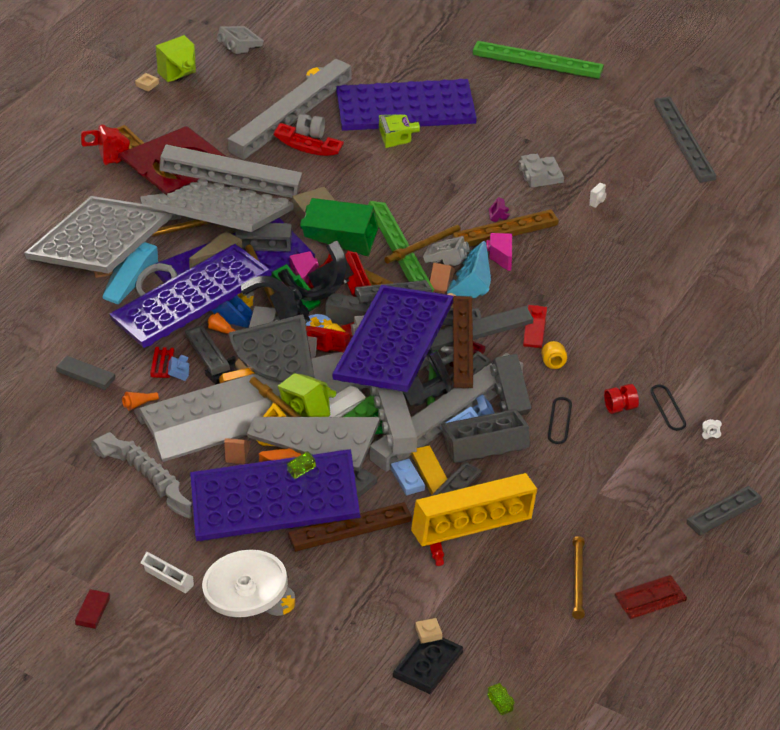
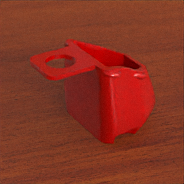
M101 124L98 130L81 132V145H98L105 165L119 163L122 159L118 157V154L129 150L130 140L117 128H110ZM88 134L95 136L92 142L85 141V137Z

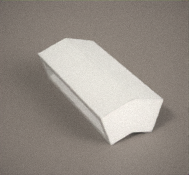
M350 385L337 393L334 398H329L331 414L329 417L344 416L364 401L366 397L358 388Z
M146 552L141 564L144 565L146 572L184 593H187L194 586L193 576L149 552Z

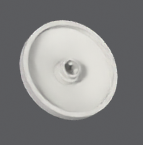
M242 550L230 553L213 563L205 573L202 588L206 602L216 612L230 617H248L265 612L276 605L286 592L288 579L283 563L274 555L260 550Z

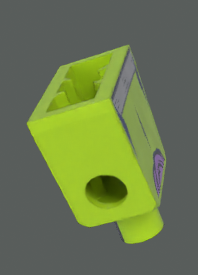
M379 115V131L385 148L410 143L411 133L420 132L419 122L409 123L407 115Z

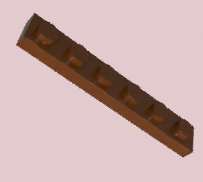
M454 296L453 388H473L472 296Z
M402 502L360 513L361 518L321 523L288 532V538L296 552L412 521V515L406 503Z

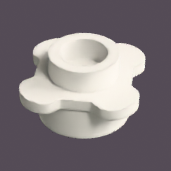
M710 419L703 422V438H719L721 436V421Z

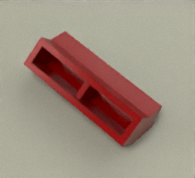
M348 251L345 256L354 275L348 277L350 281L347 284L353 297H357L355 287L371 286L357 252Z

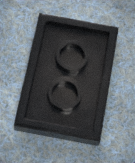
M443 637L442 640L422 644L420 639H418L393 671V677L431 695L463 653V646Z

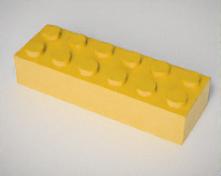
M524 473L418 499L415 501L411 531L423 547L532 519L537 488L529 476Z

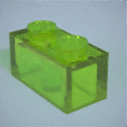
M308 451L287 463L288 472L294 479L316 467L315 458Z
M501 683L488 687L487 697L500 715L513 711L514 699L509 696L506 688Z

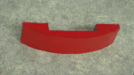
M280 123L274 131V136L286 145L309 154L321 156L336 155L344 145V141L330 137L326 141L298 134L296 133V127Z

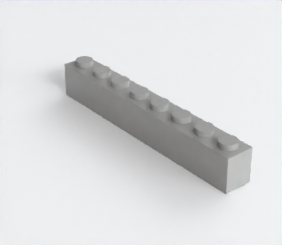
M165 145L160 158V171L290 198L298 194L301 186L302 172L171 145Z

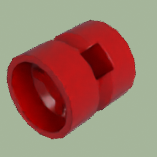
M633 384L620 386L619 389L617 387L609 388L604 391V402L610 414L622 412L623 408L631 410L639 406L638 393Z

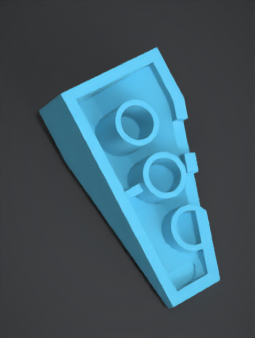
M483 241L469 252L463 262L464 266L456 273L458 276L457 280H452L449 284L447 294L453 293L456 296H472V298H476L479 295H485L489 291L491 275L486 242Z
M144 242L125 258L123 262L116 266L104 291L103 299L119 304L136 287V281L140 273L147 267L158 263L157 246Z

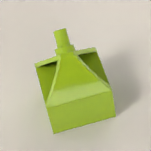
M185 35L156 45L157 71L167 82L196 72L195 46Z
M294 373L278 385L282 400L300 416L329 417L331 415L329 397L334 398L336 391L330 389L326 382Z

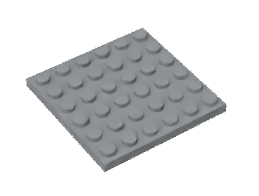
M198 179L197 182L183 186V188L153 201L152 209L253 232L294 210V205L286 198L276 199L272 198V195L269 194L259 195L252 190L242 191L239 187L229 188L224 187L222 183L211 184L208 183V180Z
M90 196L25 252L26 259L109 274L142 243L146 242L153 233L157 232L162 225L167 223L174 214L152 209V205Z

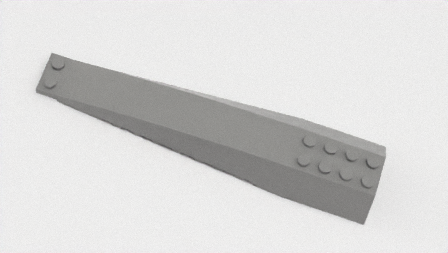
M343 352L312 358L315 379L326 382L330 389L336 391V394L350 385L358 388L360 391L363 388H370L368 385L333 380L332 373ZM425 357L420 369L430 364L427 357ZM255 373L135 409L134 413L140 424H146L154 437L155 450L161 461L165 462L223 444L225 438L238 439L246 436L254 417H263L273 404L271 400L259 394V390L249 383L250 379L256 377L263 384H267L280 399L282 398L278 385L282 382L269 380Z

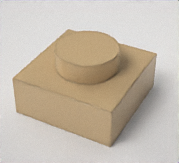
M145 73L135 80V84L137 87L149 92L159 84V78Z
M437 618L416 622L415 628L421 644L442 640V632Z

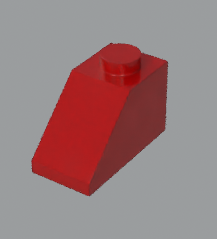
M528 305V310L534 320L532 324L525 325L523 346L542 348L547 307Z

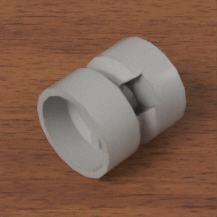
M300 114L297 120L296 133L321 139L325 129V118L319 116L311 118L310 115Z

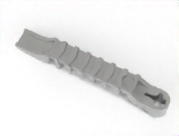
M108 432L91 441L92 448L98 457L105 458L110 456L122 461L127 459L130 466L134 465L137 472L141 471L144 477L148 476L151 484L153 483L160 498L167 495V506L172 511L187 518L193 516L190 507L192 503L179 492L180 482L176 480L174 475L171 476L167 469L164 470L160 463L157 464L154 458H150L147 452L144 453L140 446L137 447L133 440L130 442L118 440L111 432Z

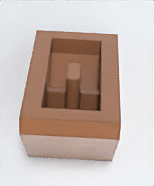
M433 263L430 283L434 288L433 292L447 294L449 284L455 273L454 267Z
M225 438V461L227 463L245 464L251 441Z

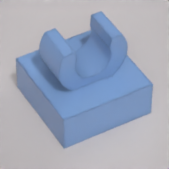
M180 355L178 359L171 357L168 375L186 381L189 376V363L186 362L188 357Z
M484 395L476 398L478 405H475L472 409L478 416L495 413L491 403Z

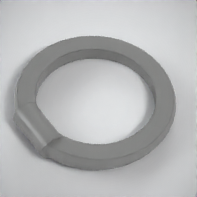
M158 263L144 269L136 281L138 295L146 294L142 290V284L150 273L159 270L171 274V278L178 276L174 268L168 264Z

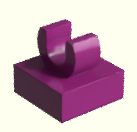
M498 197L489 208L491 221L497 222L499 218L507 220L510 216L507 213L509 208L505 206L504 199Z

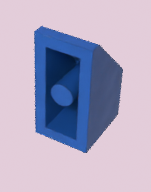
M238 295L232 300L222 303L216 309L211 310L214 314L220 313L229 324L249 328L253 311Z

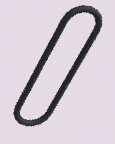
M661 384L651 387V395L668 427L676 431L683 430L686 427V421L670 390ZM661 387L667 391L683 421L682 427L676 428L670 425L653 392L655 388Z
M558 397L554 399L552 404L548 439L554 444H562L568 437L572 402L566 397ZM558 400L569 402L565 437L562 441H554L551 438L555 404Z

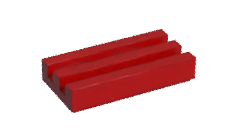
M155 347L150 371L151 377L170 378L168 366L171 357H174V348L171 347L170 350H167V347H163V350H159V347ZM159 355H161L159 370L156 373ZM168 355L166 373H163L165 358Z

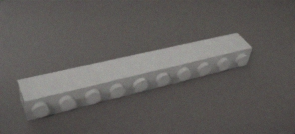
M334 59L239 131L228 138L229 153L243 160L248 158L275 137L274 131L280 123L290 126L298 120L300 114H306L334 93L336 86H342L352 79L351 65L338 59Z
M364 315L354 316V324H351L352 335H354ZM370 386L371 396H375L374 405L375 408H378V417L382 421L383 434H387V446L391 447L393 454L417 452V434L403 392Z
M520 362L521 370L523 373V363ZM492 363L473 375V388H454L411 417L417 434V448L425 446L443 433L440 429L441 424L446 423L467 408L478 405L477 397L484 395L490 401L497 396L495 376H492L490 371ZM386 435L370 445V461L386 472L391 469V463L405 460L411 455V453L393 454L391 447L387 446Z

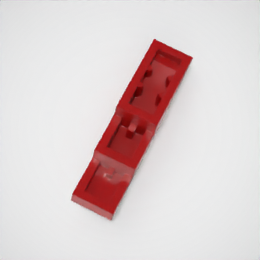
M306 326L307 335L317 338L316 349L327 352L332 349L344 353L350 342V333Z

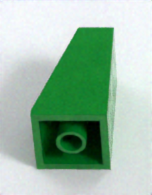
M311 198L310 204L306 206V215L300 224L304 237L326 244H331L338 240L342 249L357 252L364 256L370 255L379 229L374 206Z

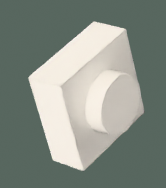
M599 183L590 191V206L596 208L601 202H604L606 198L605 184Z

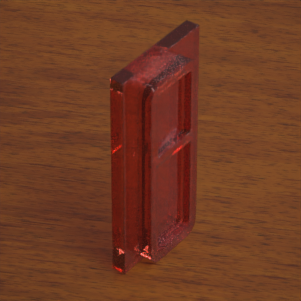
M671 575L615 593L616 599L630 619L687 601V597Z

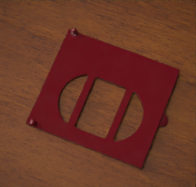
M188 126L118 154L119 158L165 195L181 189L190 183L197 182L199 179L174 173L171 174L175 175L178 179L159 175L154 170L153 165L155 162L160 164V158L165 145L227 157Z

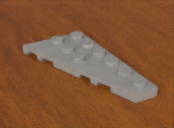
M254 417L247 436L248 438L284 449L290 448L304 455L351 449L353 468L356 471H360L380 423V417Z

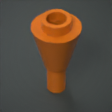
M220 313L212 314L208 319L209 329L225 334L237 331L231 327Z
M125 392L122 397V404L130 411L148 401L158 400L159 396L157 392L149 394Z

